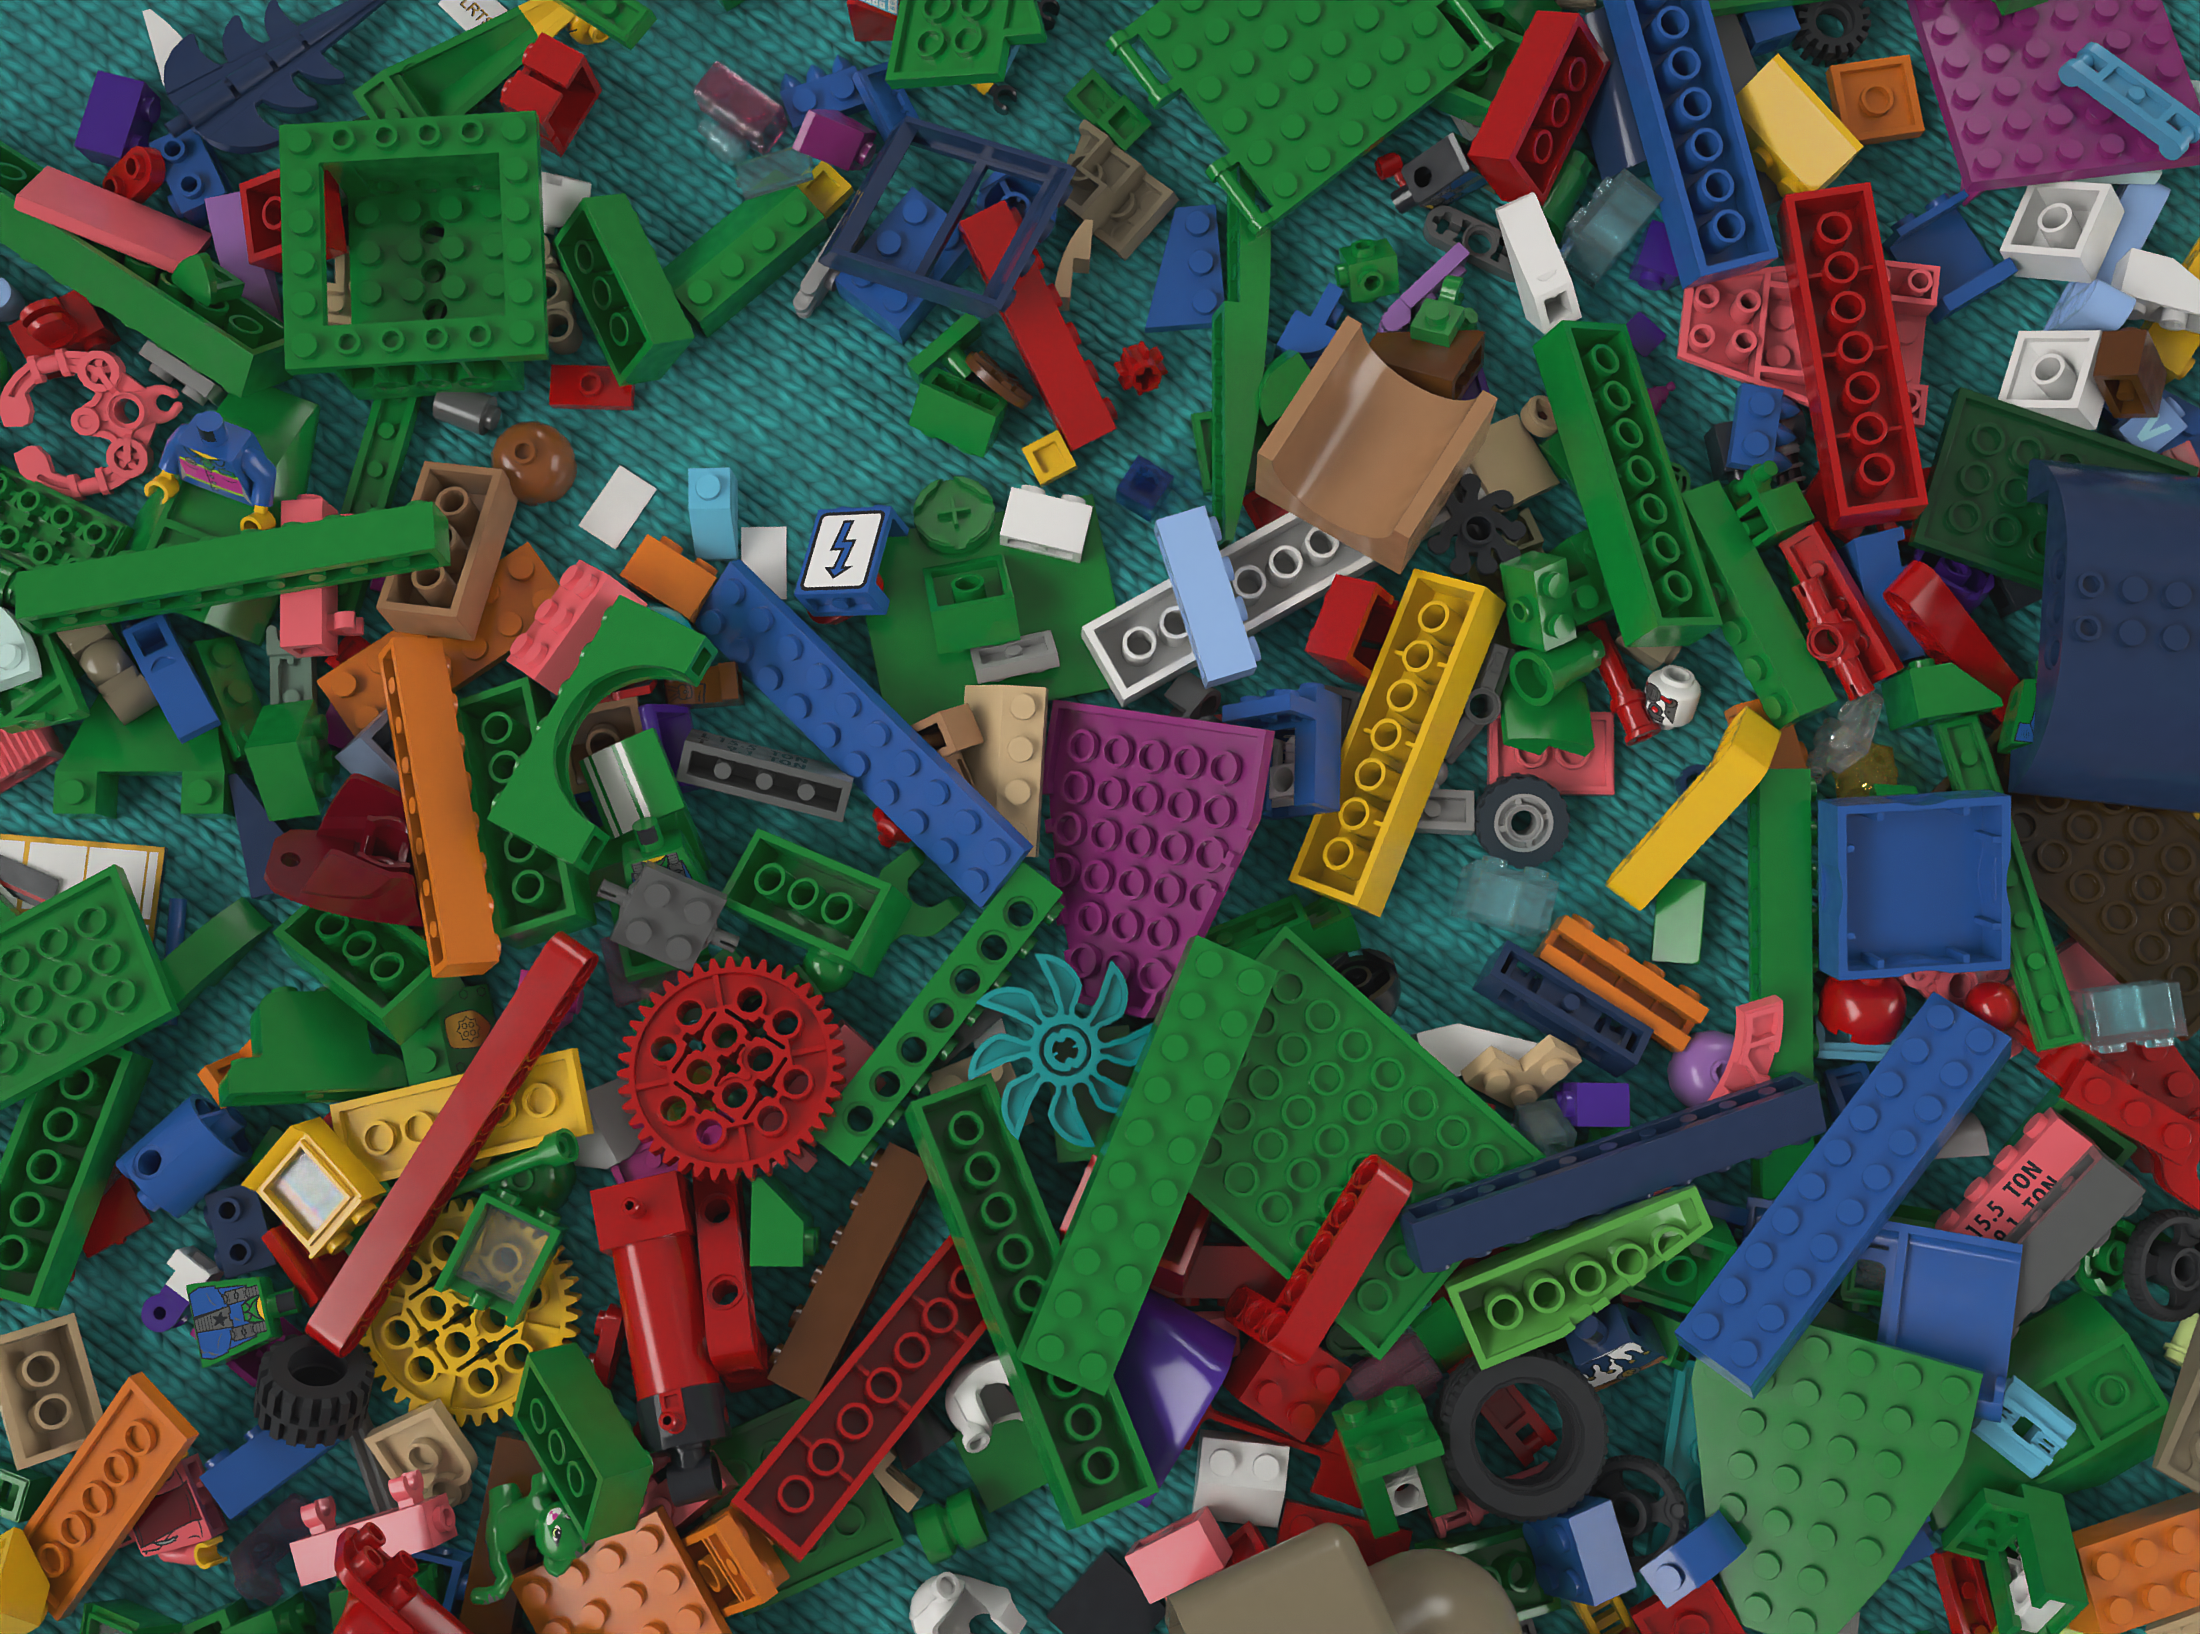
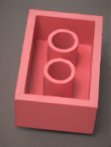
M579 559L576 565L570 566L563 573L560 579V587L552 598L545 600L539 606L535 613L536 620L528 631L515 639L510 648L511 654L506 661L557 696L562 683L571 677L579 664L582 649L587 643L592 642L601 627L604 612L608 607L614 605L618 596L622 595L645 607L648 604L610 575Z

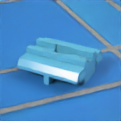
M2013 1375L2011 1379L2008 1377L2006 1380L2003 1406L2008 1410L2003 1409L2002 1414L2004 1415L2002 1416L2001 1423L1975 1418L1972 1422L1971 1431L2033 1479L2041 1473L2046 1465L2050 1466L2054 1461L2052 1458L2060 1448L2063 1449L2067 1445L2066 1441L2076 1430L2077 1424ZM2020 1416H2025L2033 1423V1426L2023 1438L2012 1431V1426Z

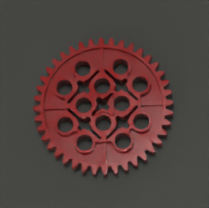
M728 956L725 968H721L715 958H712L709 963V971L706 972L698 963L693 964L694 976L691 978L681 970L678 971L679 984L674 986L669 981L664 980L662 982L666 991L664 996L651 992L649 995L655 1005L652 1008L642 1005L638 1007L641 1014L645 1017L643 1022L630 1020L629 1025L637 1032L636 1036H625L622 1039L631 1048V1052L620 1053L618 1058L623 1063L629 1065V1067L617 1071V1076L629 1083L620 1087L618 1093L622 1097L632 1098L622 1105L623 1111L627 1114H635L628 1122L633 1129L643 1128L637 1138L643 1144L653 1141L648 1151L655 1157L665 1152L662 1162L670 1167L678 1161L677 1171L683 1175H686L694 1166V1177L700 1181L706 1176L708 1170H710L711 1180L714 1183L719 1184L724 1172H726L729 1180L733 1184H737L741 1171H744L747 1178L752 1182L756 1179L757 1168H761L768 1177L772 1176V1163L775 1161L787 1169L789 1167L787 1154L791 1152L794 1156L802 1159L804 1157L800 1147L802 1142L813 1147L817 1145L811 1134L812 1131L816 1130L824 1133L828 1131L821 1118L823 1116L836 1117L837 1115L835 1110L829 1105V1101L835 1102L842 1101L843 1099L842 1094L833 1087L845 1084L847 1080L844 1075L836 1072V1070L846 1067L847 1061L844 1057L835 1055L846 1049L843 1040L833 1039L842 1031L838 1024H828L834 1018L832 1010L830 1008L820 1010L825 1004L824 998L821 994L811 997L814 988L809 982L799 987L801 978L796 972L785 979L786 970L783 965L779 964L770 973V964L766 959H762L757 968L754 969L753 961L749 956H745L741 967L737 966L732 956ZM753 995L763 997L762 1004L756 1011H743V1004L748 997ZM693 1008L702 1009V1016L697 1023L693 1025L683 1024V1018L687 1011ZM786 1018L798 1019L797 1028L793 1033L788 1035L778 1034V1026L782 1020ZM744 1024L756 1029H760L763 1026L772 1042L757 1036L752 1038ZM731 1030L737 1032L736 1042L728 1048L718 1047V1039L724 1032ZM692 1040L697 1042L702 1040L706 1047L702 1052L699 1050L693 1051L689 1044ZM669 1043L677 1045L676 1053L670 1060H658L659 1050L664 1045ZM763 1053L773 1055L772 1064L768 1069L764 1071L753 1070V1062L758 1055ZM728 1064L734 1066L738 1064L741 1068L737 1074L733 1072L727 1073L724 1070ZM703 1066L712 1068V1075L706 1083L693 1084V1075L698 1068ZM797 1076L808 1077L809 1084L804 1092L794 1095L788 1093V1085L793 1078ZM763 1085L766 1087L773 1085L777 1094L774 1098L769 1096L763 1098L759 1089ZM681 1088L686 1089L701 1100L703 1098L708 1101L712 1099L716 1108L734 1122H730L715 1111L711 1112L707 1109L702 1111V1108L698 1105L699 1103L691 1095L681 1090ZM737 1089L747 1090L748 1096L742 1106L737 1108L728 1107V1098L733 1091ZM677 1102L686 1103L684 1116L677 1121H668L667 1112L669 1108ZM773 1112L783 1113V1123L777 1130L765 1131L763 1129V1121L768 1114ZM713 1125L721 1126L722 1135L720 1139L712 1145L703 1144L702 1136L704 1131Z

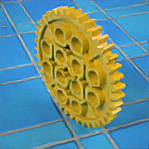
M460 1197L451 1200L449 1208L445 1206L412 1258L422 1268L421 1279L413 1278L406 1268L366 1331V1336L359 1342L363 1347H370L371 1351L369 1354L373 1360L372 1362L376 1361L378 1365L374 1369V1378L385 1375L387 1378L381 1390L385 1392L393 1387L398 1389L394 1398L396 1404L408 1397L411 1399L408 1412L440 1398L451 1416H456L459 1427H463L468 1423L471 1416L476 1426H480L486 1421L487 1414L493 1423L503 1418V1410L512 1417L525 1362L519 1361L513 1353L514 1344L524 1345L530 1353L572 1343L567 1338L576 1337L581 1329L570 1322L579 1319L583 1315V1311L571 1308V1304L580 1300L582 1294L569 1291V1287L579 1281L578 1276H566L564 1273L571 1267L573 1262L572 1260L559 1262L557 1257L565 1249L563 1245L559 1246L539 1286L542 1292L541 1302L535 1303L532 1301L524 1321L513 1328L507 1325L504 1327L495 1325L490 1318L491 1308L484 1311L474 1309V1313L470 1316H464L453 1323L452 1319L463 1313L462 1310L469 1306V1297L451 1288L441 1293L433 1289L435 1285L421 1294L419 1293L420 1289L437 1279V1275L442 1272L451 1255L444 1250L443 1238L445 1235H449L458 1241L478 1202V1197L468 1199L465 1207ZM494 1209L464 1271L475 1272L482 1280L496 1287L501 1282L508 1280L512 1287L507 1292L518 1297L549 1236L546 1234L540 1236L538 1230L499 1211L496 1212ZM504 1247H509L516 1252L518 1256L516 1267H510L504 1263L502 1259ZM432 1296H438L445 1302V1315L437 1314L432 1309ZM397 1320L404 1321L409 1326V1339H404L397 1334L395 1329ZM436 1329L440 1336L429 1342L425 1335L429 1331ZM514 1329L518 1330L517 1333L501 1343L496 1351L490 1354L486 1353L471 1364H466L467 1361L483 1351L488 1343L494 1340L497 1342ZM456 1332L464 1333L470 1341L468 1351H464L456 1345L454 1341ZM420 1356H425L432 1361L434 1365L433 1375L426 1374L420 1369ZM479 1368H485L492 1373L494 1377L493 1386H486L480 1382L478 1378Z

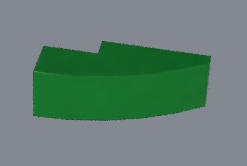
M241 897L209 920L160 962L179 1008L180 1015L208 986L215 987L275 926L246 897Z

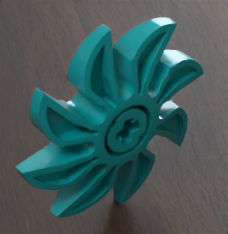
M1037 953L1034 955L1051 988L1054 1003L1057 1006V1013L1053 1017H1045L1033 993L1019 987H1001L983 995L976 1004L1012 1016L1022 1023L1030 1025L1033 1029V1036L1031 1039L1023 1041L1018 1037L999 1033L985 1040L977 1048L970 1061L968 1080L978 1077L1004 1063L1015 1061L1022 1057L1029 1058L1032 1062L1031 1071L1008 1082L1003 1092L1002 1116L1010 1133L1019 1140L1029 1108L1039 1091L1040 1085L1044 1082H1051L1055 1086V1092L1051 1098L1047 1115L1054 1129L1061 1137L1072 1144L1082 1147H1095L1078 1111L1076 1100L1072 1093L1073 1087L1077 1083H1085L1090 1096L1098 1108L1116 1113L1127 1087L1117 1084L1105 1076H1101L1097 1072V1064L1099 1061L1107 1059L1112 1063L1126 1067L1136 1065L1153 1023L1124 1037L1113 1039L1106 1043L1100 1041L1098 1038L1100 1027L1118 1020L1126 1010L1128 989L1120 969L1114 962L1110 961L1097 1000L1090 1009V1014L1086 1018H1079L1074 1010L1082 989L1077 973L1064 960L1053 955ZM1067 1037L1074 1041L1075 1044L1071 1047L1077 1048V1052L1074 1058L1066 1057L1062 1063L1055 1059L1054 1056L1058 1052H1052L1055 1041L1063 1043Z

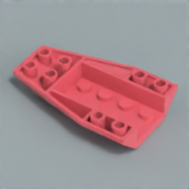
M1885 260L1914 426L1923 428L1925 426L1929 385L1920 384L1926 317L1937 306L1941 266ZM1785 265L1762 268L1751 273L1684 289L1676 359L1742 383L1784 390L1783 396L1809 407Z

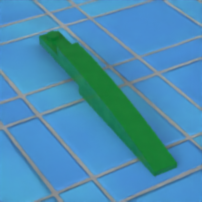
M1238 166L1231 173L1255 203V192L1257 189ZM1228 195L1227 301H1224L1212 315V516L1216 517L1221 531L1222 540L1217 542L1219 551L1227 547L1234 540L1250 468L1259 414V387L1265 365L1271 273V229L1261 236L1255 237L1248 229L1250 223Z

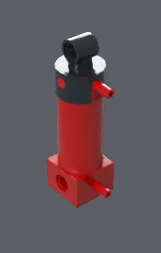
M673 1170L590 1191L599 1249L600 1252L612 1257L614 1261L637 1396L635 1404L643 1449H646L652 1458L670 1457L671 1461L666 1466V1476L674 1506L680 1507L720 1497L722 1495L720 1468L715 1453L710 1451V1448L713 1445L732 1439V1431L723 1383H720L719 1373L711 1362L707 1347L701 1274L695 1246L698 1243L693 1182L678 1171Z

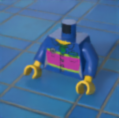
M205 411L196 414L190 423L181 424L171 434L166 442L158 465L162 469L161 473L144 487V493L147 497L156 492L159 486L164 491L162 504L169 501L179 491L180 485L174 477L175 474H179L180 479L185 482L255 507L253 513L241 520V531L256 529L257 527L260 530L276 527V520L268 511V507L273 506L276 468L266 457L255 434L248 429L223 421L222 416L215 411Z

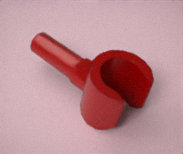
M1388 153L1377 158L1374 166L1380 180L1383 181L1394 176L1396 183L1400 187L1406 184L1401 173L1403 162L1397 153Z

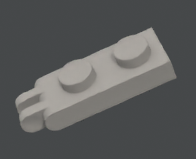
M864 230L860 233L850 252L856 254L864 245ZM834 231L801 282V288L793 300V306L800 318L810 317L814 309L821 304L828 291L833 292L837 289L835 278L841 271L826 267L818 262Z

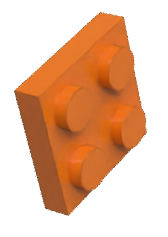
M1910 54L1831 65L1825 72L1833 113L1862 145L1918 138L1925 131Z

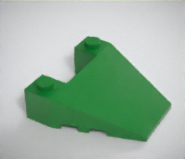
M127 654L142 674L133 654ZM186 654L187 657H188V659H189V661L191 662V664H192L193 667L195 668V665H194V663H193V660H192V658H191V655H190V654ZM99 692L89 710L91 715L84 719L55 770L53 814L72 819H117L119 776H182L180 814L197 819H236L228 775L235 773L242 775L240 765L233 761L220 726L181 744L160 705L124 726Z

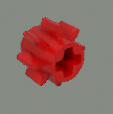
M1140 341L1138 345H1131L1128 348L1124 347L1120 361L1114 363V367L1120 375L1118 381L1123 389L1128 390L1133 386L1139 396L1143 392L1158 389L1162 375L1168 374V370L1162 363L1164 356L1159 348L1155 346L1148 350L1143 341Z

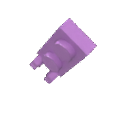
M1460 242L1454 245L1387 309V312H1384L1377 331L1407 332L1411 316L1416 312L1418 313L1426 298L1438 300L1435 294L1441 289L1443 281L1448 274L1463 278L1467 273L1464 267L1470 252Z

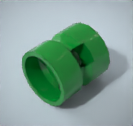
M970 1487L947 1496L945 1507L938 1503H930L912 1512L919 1540L932 1565L950 1559L952 1555L956 1554L957 1545L969 1551L990 1542L983 1513Z

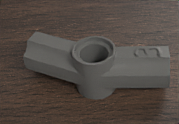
M1490 643L1445 755L1444 761L1452 765L1481 729L1497 719L1501 711L1500 696L1515 650ZM1481 694L1485 702L1484 708L1480 714L1473 716L1470 711V702L1474 696Z

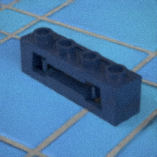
M1509 940L1504 942L1489 956L1472 988L1547 1036L1551 1034L1576 1048L1581 1057L1616 1078L1638 1064L1654 1029ZM1520 961L1531 968V970L1526 973L1516 967V965ZM1535 971L1543 975L1541 979L1538 977L1534 978L1537 975ZM1602 1013L1608 1015L1603 1019L1599 1018L1602 1015ZM1612 1018L1622 1024V1026L1615 1028L1610 1025Z

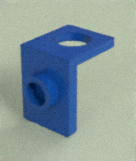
M438 1545L434 1548L411 1554L414 1558L453 1567L443 1607L454 1616L458 1614L464 1600L473 1553Z

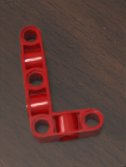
M693 1166L692 1180L705 1329L711 1362L731 1393L775 1385L774 1382L767 1379L772 1370L767 1366L772 1352L756 1324L741 1172L737 1184H733L729 1180L726 1172H724L720 1183L717 1184L711 1180L710 1170H708L702 1181L697 1180L694 1177ZM730 1213L724 1221L712 1223L717 1215ZM731 1292L738 1293L735 1300L726 1305L720 1304L721 1299L726 1294Z

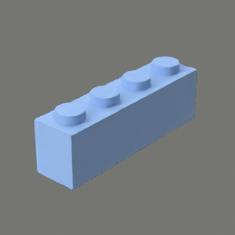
M1204 505L1156 520L1154 533L1204 688L1208 689L1253 675L1257 668L1256 662L1261 660L1260 650L1255 637H1247L1243 621L1248 620L1246 607L1241 596L1234 597L1230 581L1235 580L1234 571L1229 557H1221L1217 542L1222 540L1216 517H1208Z

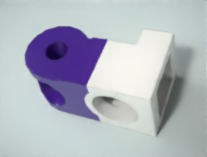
M193 1245L175 1251L166 1264L176 1271L159 1294L151 1296L144 1302L141 1309V1318L144 1325L154 1332H164L182 1326L191 1318L192 1314L186 1285L219 1281L224 1274L213 1260Z

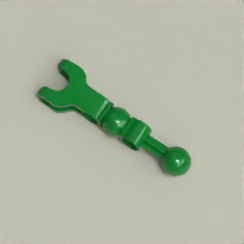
M918 846L911 847L881 870L878 878L892 884L912 902L891 944L903 935H914L917 937L935 936L957 918L967 906L965 901L958 896L948 897L933 907H922L911 900L908 893L909 879L925 862V853ZM807 950L802 965L798 963L787 971L785 979L796 972L801 978L799 987L809 982L814 988L811 997L821 994L824 998L826 996L824 993H836L846 988L852 981L855 971ZM744 1024L752 1038L756 1036L761 1037L766 1033L763 1026L760 1029H756ZM733 1030L724 1032L718 1039V1047L728 1048L736 1042L737 1032ZM702 1041V1042H701V1049H702V1051H703V1050L705 1049L706 1045H705V1044L703 1043V1041ZM728 1064L724 1070L727 1073H736L741 1068L738 1064L735 1066Z

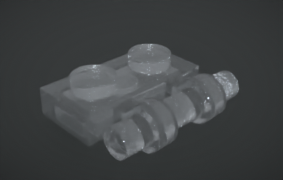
M1871 691L1858 700L1847 701L1837 715L1840 721L1835 718H1827L1824 720L1823 725L1816 730L1813 739L1815 749L1808 754L1806 760L1807 769L1811 768V778L1815 779L1816 784L1821 783L1824 776L1834 770L1840 774L1868 754L1884 699L1876 692Z

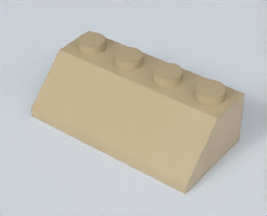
M965 685L964 704H969L984 739L983 743L961 753L976 790L1034 846L1026 857H1039L1049 690L1046 687Z

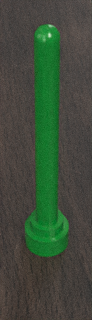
M566 1128L546 1134L537 1148L466 1174L451 1198L541 1164L561 1167L574 1162L579 1155L577 1139Z

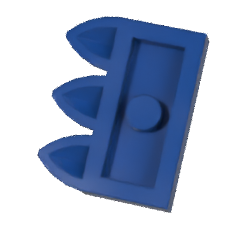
M837 55L832 66V74L827 75L821 68L811 64L807 72L806 83L803 84L792 75L785 73L781 82L780 95L795 135L799 133L808 109L838 110L847 116L867 110L852 80L854 73L857 71L856 65L853 66L847 59Z
M1742 383L1738 387L1726 467L1747 470L1754 464H1763L1767 460L1776 463L1778 467L1777 473L1784 472L1792 467L1791 461L1784 454L1775 450V447L1785 446L1797 438L1787 426L1779 423V420L1791 418L1800 412L1799 407L1791 399L1783 396L1784 390Z

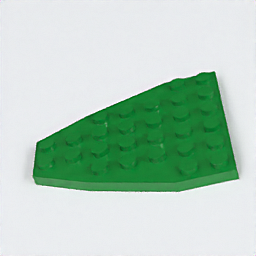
M1815 1323L1809 1325L1755 1399L1748 1396L1696 1358L1691 1385L1705 1518L1719 1510L1747 1546V1549L1736 1560L1719 1572L1725 1600L1740 1625L1765 1634H1838L1887 1580L1962 1466L1984 1374L1983 1371Z

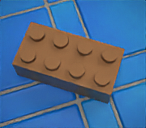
M424 461L411 501H433L447 517L451 565L386 576L376 609L396 632L474 641L518 499L513 494L510 480L503 469Z

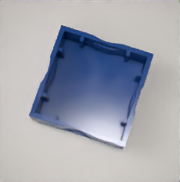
M1989 789L1819 799V970L1841 981L1900 977L1918 971L1961 973L2010 969L2011 908L2007 896L2006 882L2011 859V796Z

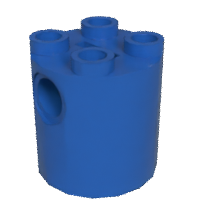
M192 1094L128 1149L116 1161V1166L124 1176L133 1180L140 1188L137 1197L147 1209L156 1212L158 1209L163 1208L175 1218H181L202 1201L205 1195L210 1194L251 1158L253 1154L252 1146L245 1135L247 1121L234 1106L221 1109L219 1105L217 1106L200 1094Z

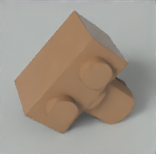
M968 703L940 711L911 725L924 740L976 789L961 753L983 743L984 739Z

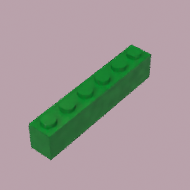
M1719 480L1682 492L1681 496L1723 625L1720 627L1723 635L1733 649L1746 678L1750 681L1763 705L1765 714L1770 718L1772 724L1781 730L1815 716L1838 701L1816 658L1808 651L1804 636Z

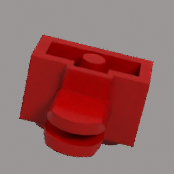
M75 290L59 298L55 296L51 299H42L29 304L20 312V320L8 326L26 360L27 357L38 355L40 358L53 355L55 350L66 348L67 351H109L112 345L121 341L105 310L92 305L87 301L86 297ZM61 371L46 374L48 380L64 377Z

